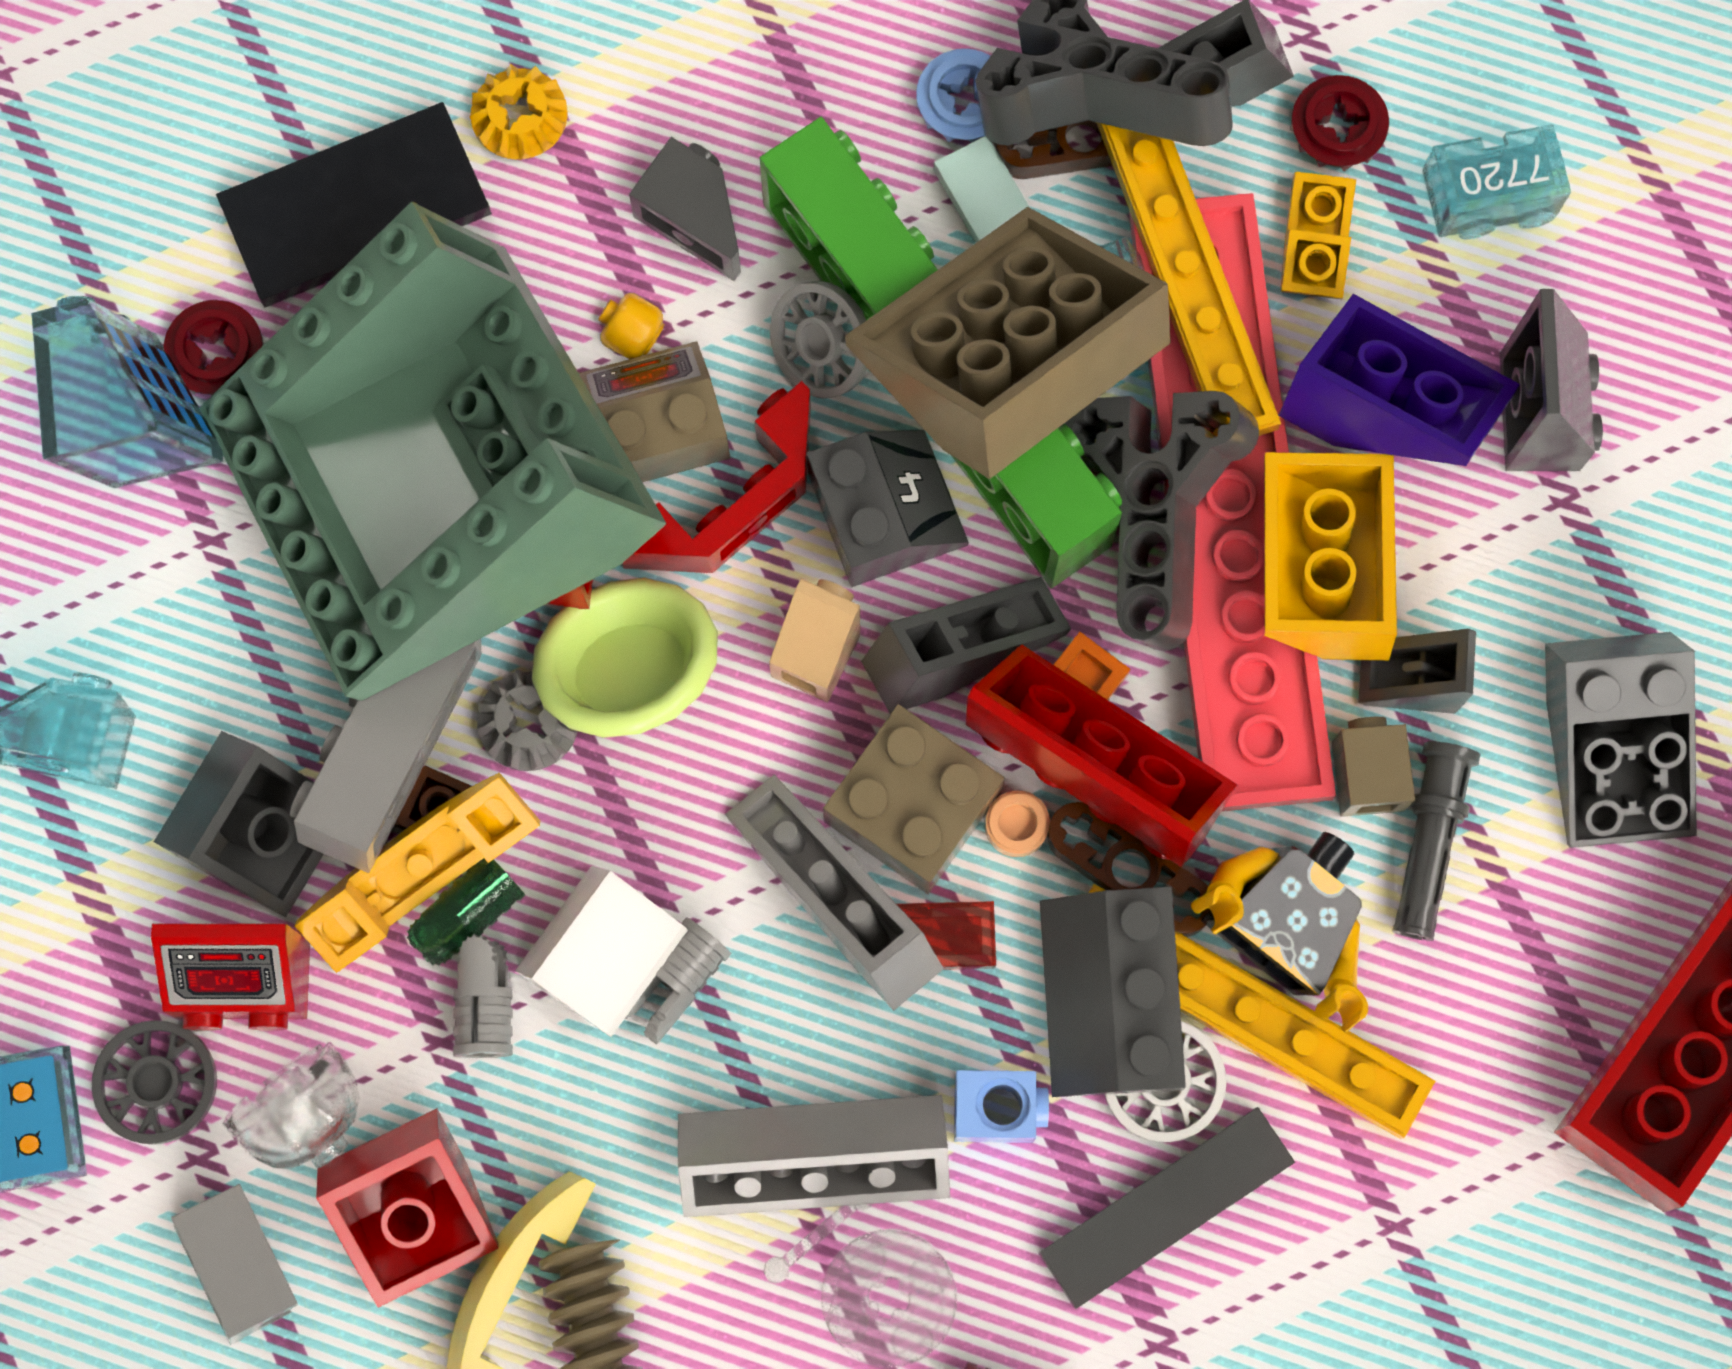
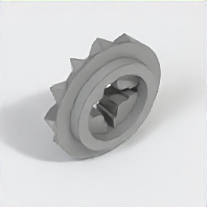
M516 670L512 675L502 680L493 681L484 699L478 703L477 732L486 751L500 764L519 771L540 770L559 761L572 747L578 731L566 727L547 712L543 706V710L537 718L542 726V732L546 735L545 738L542 739L536 732L532 733L527 728L510 734L512 732L511 728L517 722L513 713L514 709L510 705L512 701H515L518 706L522 704L528 710L535 708L537 705L542 706L532 682V671Z

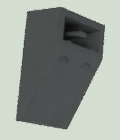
M1672 632L1545 643L1546 705L1567 845L1573 848L1697 836L1695 650Z

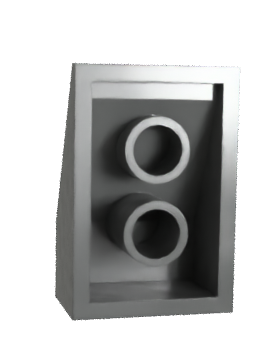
M1540 289L1499 353L1500 373L1520 384L1515 395L1502 412L1505 471H1581L1595 451L1600 450L1602 444V418L1599 413L1592 412L1591 391H1596L1598 386L1599 360L1596 354H1589L1588 332L1554 289Z

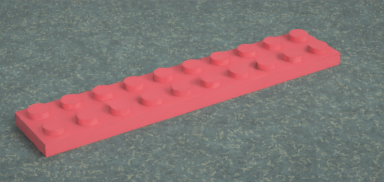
M1254 194L1195 198L1279 415L1283 405ZM1129 211L1135 266L1154 276ZM1170 317L1171 343L1148 360L1159 451L1166 446L1171 436L1173 393L1198 392ZM1280 416L1281 425L1279 429L1258 436L1257 444L1252 452L1241 460L1231 462L1196 507L1193 617L1190 634L1184 641L1198 759L1238 784L1222 811L1332 801L1336 797L1317 656L1266 637L1264 633L1265 452L1289 453L1285 420ZM1168 479L1163 480L1165 496L1169 487Z

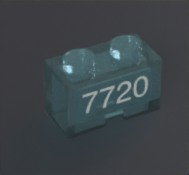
M1554 124L1507 132L1503 137L1505 145L1484 149L1481 137L1433 146L1424 164L1422 173L1438 236L1444 237L1458 234L1460 239L1468 240L1485 236L1493 232L1498 226L1518 223L1520 228L1528 229L1545 225L1554 220L1571 194Z

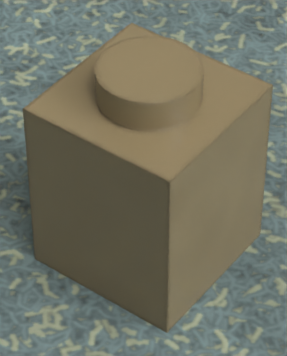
M1379 716L1363 717L1349 721L1348 729H1341L1332 741L1340 817L1404 812L1415 801L1406 724L1387 726L1386 718Z

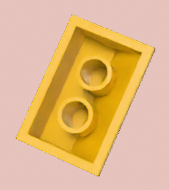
M1265 452L1264 633L1266 637L1322 659L1389 661L1397 635L1394 455Z

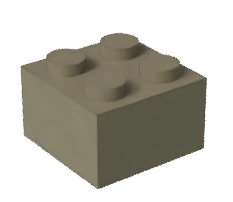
M898 704L823 807L824 822L929 895L985 816L992 802L1001 793L1005 777Z

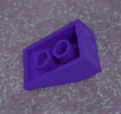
M1352 294L1300 363L1278 416L1335 447L1467 466L1515 395L1520 384L1363 298Z

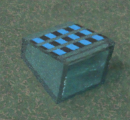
M86 296L65 297L57 301L56 307L31 313L42 457L44 460L112 488L223 462L222 448L216 440V436L155 333L130 321L128 316L116 314L97 304L93 298Z

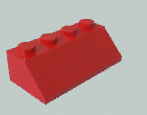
M1020 645L975 684L967 698L965 725L980 734L988 746L1001 753L1012 755L1032 768L1041 781L1051 787L1065 790L1088 805L1089 810L1097 818L1104 822L1118 825L1141 840L1144 847L1150 853L1159 858L1171 860L1180 867L1187 862L1202 844L1238 785L1024 645Z

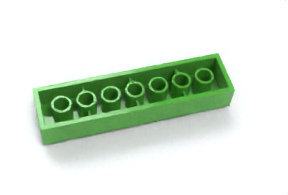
M822 116L759 157L763 205L819 280L832 283L850 294L863 311L866 320L938 270L931 261L934 258V253L925 236L915 226L907 230L894 212L897 210V204L887 186L879 178L870 181L858 165L861 162V157L852 140L843 130L834 133ZM1065 423L991 479H988L953 457L1051 589L1112 547L1122 515L1121 510L1118 508L1122 505V499L1118 491L1104 474L1093 475L1080 458L1084 455L1080 441Z

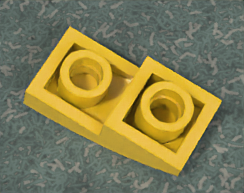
M1295 171L1292 177L1280 292L1343 299L1351 244L1349 231L1357 179Z

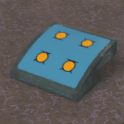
M56 1046L0 1056V1193L16 1189H34L87 1176L70 1046Z

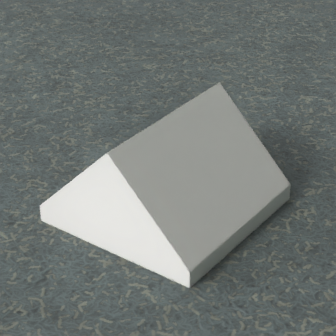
M591 866L515 971L612 1037L688 929L613 872Z

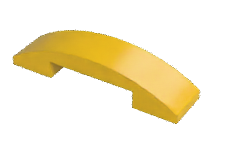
M499 772L454 796L386 843L370 873L357 868L352 870L298 918L294 926L329 966L338 973L385 939L389 927L483 858L488 863L538 828L541 821Z

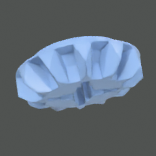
M955 49L945 52L933 59L925 67L919 78L916 90L917 108H919L925 120L927 129L933 128L942 134L948 143L954 139L968 140L972 143L985 136L979 104L969 103L966 110H962L961 114L957 115L955 98L949 95L950 92L960 94L964 86H968L969 80L972 78L974 79V99L979 101L975 79L990 58V55L982 51Z

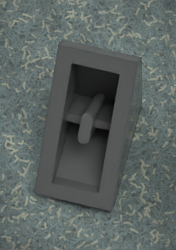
M1468 628L1396 637L1389 661L1361 660L1358 703L1365 706L1455 714L1473 695L1476 631Z

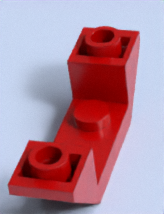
M803 381L799 382L789 392L784 388L777 390L757 410L759 417L754 421L756 439L779 465L773 468L771 464H767L755 472L743 486L745 494L728 509L722 504L706 514L696 526L695 530L698 534L693 539L658 502L656 506L667 524L621 564L624 569L713 573L806 493L811 398L810 389Z

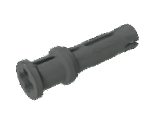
M1428 741L1424 743L1422 754L1427 757L1421 790L1419 794H1415V801L1411 804L1413 813L1417 815L1416 829L1408 858L1400 905L1392 932L1416 940H1422L1423 938L1426 941H1434L1437 914L1444 890L1453 838L1455 837L1457 824H1462L1464 819L1468 818L1470 807L1464 803L1471 768L1479 765L1481 754L1473 749L1456 744Z

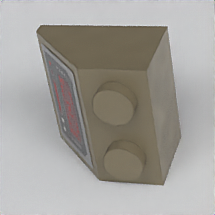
M697 341L579 373L642 482L730 459L727 434L711 378Z

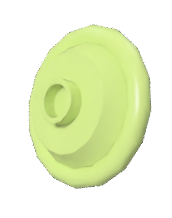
M648 578L610 581L592 589L590 609L563 607L550 619L534 648L532 682L544 709L571 730L603 738L642 734L675 719L702 694L717 665L718 631L705 605L678 585Z

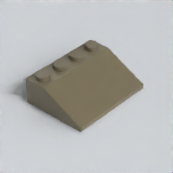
M1026 207L846 334L845 341L846 346L942 450L988 479H991L1171 343L1168 283L1039 212Z

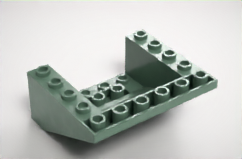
M414 202L409 203L199 407L203 417H205L216 436L215 440L345 697L363 701L612 570L627 560L667 524L505 247Z

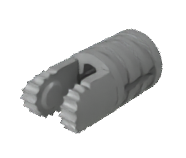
M688 917L681 923L688 929L687 933L668 956L664 965L660 967L654 979L625 1017L627 1019L636 1013L660 983L672 991L658 1011L652 1015L648 1025L645 1027L644 1035L656 1045L696 998L695 994L699 989L702 990L708 978L719 969L718 966L721 962L726 961L731 955V952L723 944Z
M473 934V937L467 936L466 941H462V946L459 947L460 953L458 957H460V961L458 962L457 988L453 990V1000H455V1008H453V1018L455 1019V1027H453V1037L455 1038L453 1056L461 1058L512 1056L513 1045H511V1037L513 1036V1026H511V1018H513V1008L511 1007V1000L513 999V989L508 988L507 951L504 950V946L500 945L499 942L488 940L482 935L477 936Z

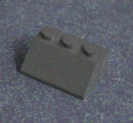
M1172 887L1108 890L1041 900L1040 916L1052 1098L1184 1090L1186 1082Z

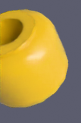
M636 293L625 294L618 303L610 299L598 318L600 322L605 324L600 333L601 343L628 359L647 355L665 325L662 323V311Z

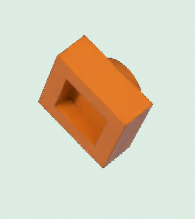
M1080 631L1054 663L1056 667L1108 701L1127 678L1131 670Z

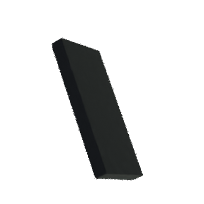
M444 102L216 194L264 308L329 282L411 202L460 226H465L492 214Z

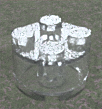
M880 1229L855 1238L835 1255L823 1280L821 1305L826 1325L842 1349L855 1359L866 1364L893 1368L906 1366L923 1359L933 1352L945 1339L956 1314L957 1288L948 1263L930 1242L908 1231ZM887 1279L899 1282V1294L908 1298L906 1309H895L890 1319L879 1316V1304L869 1300L872 1288L883 1289Z

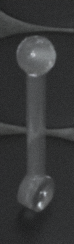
M873 1204L839 1207L782 1257L768 1259L763 1269L766 1279L772 1283L785 1281L789 1276L790 1267L856 1210H867Z

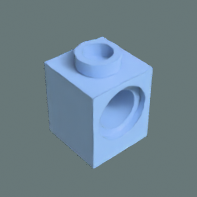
M956 1071L954 1142L1033 1143L1036 1139V1127H1048V1088L1036 1087V1071ZM998 1089L1007 1090L1017 1098L1020 1105V1113L1014 1122L1007 1125H999L987 1118L983 1110V1099L991 1091Z

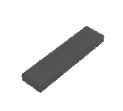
M1257 1107L1038 1254L1074 1309H1077L1287 1169L1295 1161L1259 1107Z

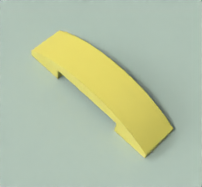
M568 1171L533 1196L497 1236L499 1248L484 1256L464 1295L450 1341L446 1369H503L492 1359L482 1355V1352L541 1235L544 1234L566 1245L596 1185L595 1183Z

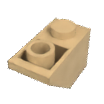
M800 579L769 661L771 677L820 700L829 702L860 638V605L852 602L854 595L850 591L824 579H820L817 585Z

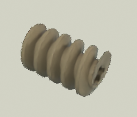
M620 1239L558 1250L538 1262L541 1271L560 1274L558 1280L543 1289L546 1298L565 1302L564 1306L547 1316L550 1325L567 1327L570 1331L552 1343L555 1352L574 1355L572 1361L559 1369H643L640 1366L623 1364L622 1358L637 1350L639 1342L635 1339L618 1337L617 1331L635 1320L633 1313L613 1310V1304L629 1295L630 1291L629 1286L609 1283L608 1277L623 1269L625 1262L622 1259L604 1257L603 1251L619 1242Z

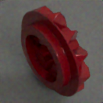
M1332 75L1314 81L1300 93L1293 107L1290 131L1294 132L1298 141L1299 153L1306 152L1316 159L1319 168L1325 165L1338 166L1345 172L1353 165L1362 162L1368 164L1384 145L1389 130V114L1384 100L1372 86L1355 77ZM1335 104H1337L1338 112L1341 113L1343 121L1354 122V125L1348 128L1344 142H1340V137L1336 136L1334 128L1322 125L1329 123Z
M207 300L191 305L172 321L165 335L163 352L169 354L180 373L179 375L169 370L176 381L186 385L193 395L200 393L212 396L264 345V341L257 322L245 309L224 300ZM225 334L224 345L233 354L234 359L230 357L226 359L215 357L212 363L207 364L205 367L207 357L194 341L204 344V342L215 344L219 337H223Z

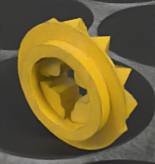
M510 63L503 72L496 75L487 73L484 84L477 92H472L471 115L469 117L476 137L489 151L508 159H528L546 152L559 140L567 123L568 110L566 99L556 79H550L536 66L532 69L517 68ZM527 93L528 108L536 115H520L517 122H513L510 128L507 109L500 105H515L519 98H523L524 94Z

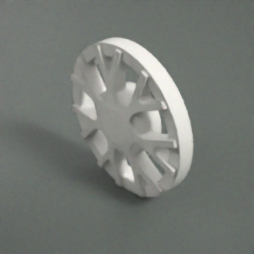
M1181 1021L1182 1033L1185 1034L1183 1042L1184 1061L1205 1050L1212 1062L1213 1070L1196 1077H1191L1190 1071L1184 1063L1186 1082L1184 1090L1105 1095L1107 1104L1119 1123L1131 1133L1146 1140L1175 1142L1199 1133L1215 1118L1224 1100L1226 1071L1218 1049L1202 1031ZM1190 1038L1196 1040L1201 1046L1190 1050L1188 1048ZM1215 1075V1088L1206 1084L1205 1079ZM1191 1085L1214 1094L1205 1113L1184 1100ZM1141 1095L1154 1105L1152 1112L1142 1126L1134 1122L1125 1113L1130 1105ZM1116 1096H1126L1128 1100L1121 1107ZM1177 1104L1181 1110L1185 1128L1179 1131L1165 1132L1162 1120V1107ZM1192 1112L1201 1118L1191 1125L1188 1114ZM1153 1120L1157 1122L1159 1132L1147 1129Z

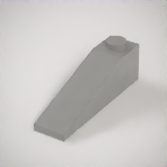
M775 774L725 814L730 823L893 1011L944 970L923 932Z

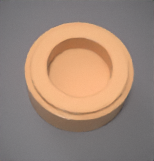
M1009 791L997 797L990 805L985 820V831L991 845L1000 853L1010 857H1025L1036 852L1045 842L1049 832L1050 817L1044 803L1035 795L1026 791Z

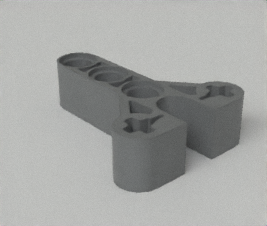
M1032 0L1017 20L1022 53L996 48L975 79L984 135L989 141L1000 145L1018 144L1029 139L1035 132L1088 120L1194 146H1208L1221 142L1231 133L1233 128L1229 76L1227 70L1221 64L1211 60L1107 37L1089 14L1087 0Z
M1224 392L1173 393L1170 440L1164 448L1155 453H1151L1150 448L1152 411L1131 396L1097 398L1065 422L1080 441L1084 450V456L1099 466L1121 496L1122 505L1120 510L1122 515L1119 530L1117 620L1126 635L1154 650L1168 651L1177 648L1184 643L1191 631L1196 507L1231 462L1241 460L1250 454L1258 441L1259 427L1253 414ZM1226 417L1230 418L1229 424H1226ZM1215 429H1218L1217 437L1211 433L1214 432ZM1168 479L1169 487L1164 499L1157 504L1150 505L1149 498L1154 486L1160 481ZM1165 541L1167 548L1165 557L1157 566L1148 568L1147 559L1149 552L1156 544ZM1163 604L1164 616L1162 622L1154 630L1147 632L1145 620L1148 612L1154 606Z

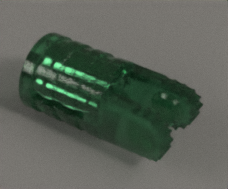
M483 858L469 868L461 878L458 877L452 883L453 885L449 889L444 890L438 895L439 898L420 914L419 919H415V922L410 925V929L407 931L409 934L407 939L414 949L423 954L422 957L427 962L439 966L441 963L445 964L447 960H451L454 954L460 952L459 947L462 946V941H466L467 936L473 937V934L481 936L486 928L496 923L503 913L506 914L517 900L520 901L525 896V893L495 860L488 863Z

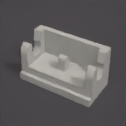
M240 1183L171 1217L173 1227L230 1345L291 1313L290 1309L298 1306Z

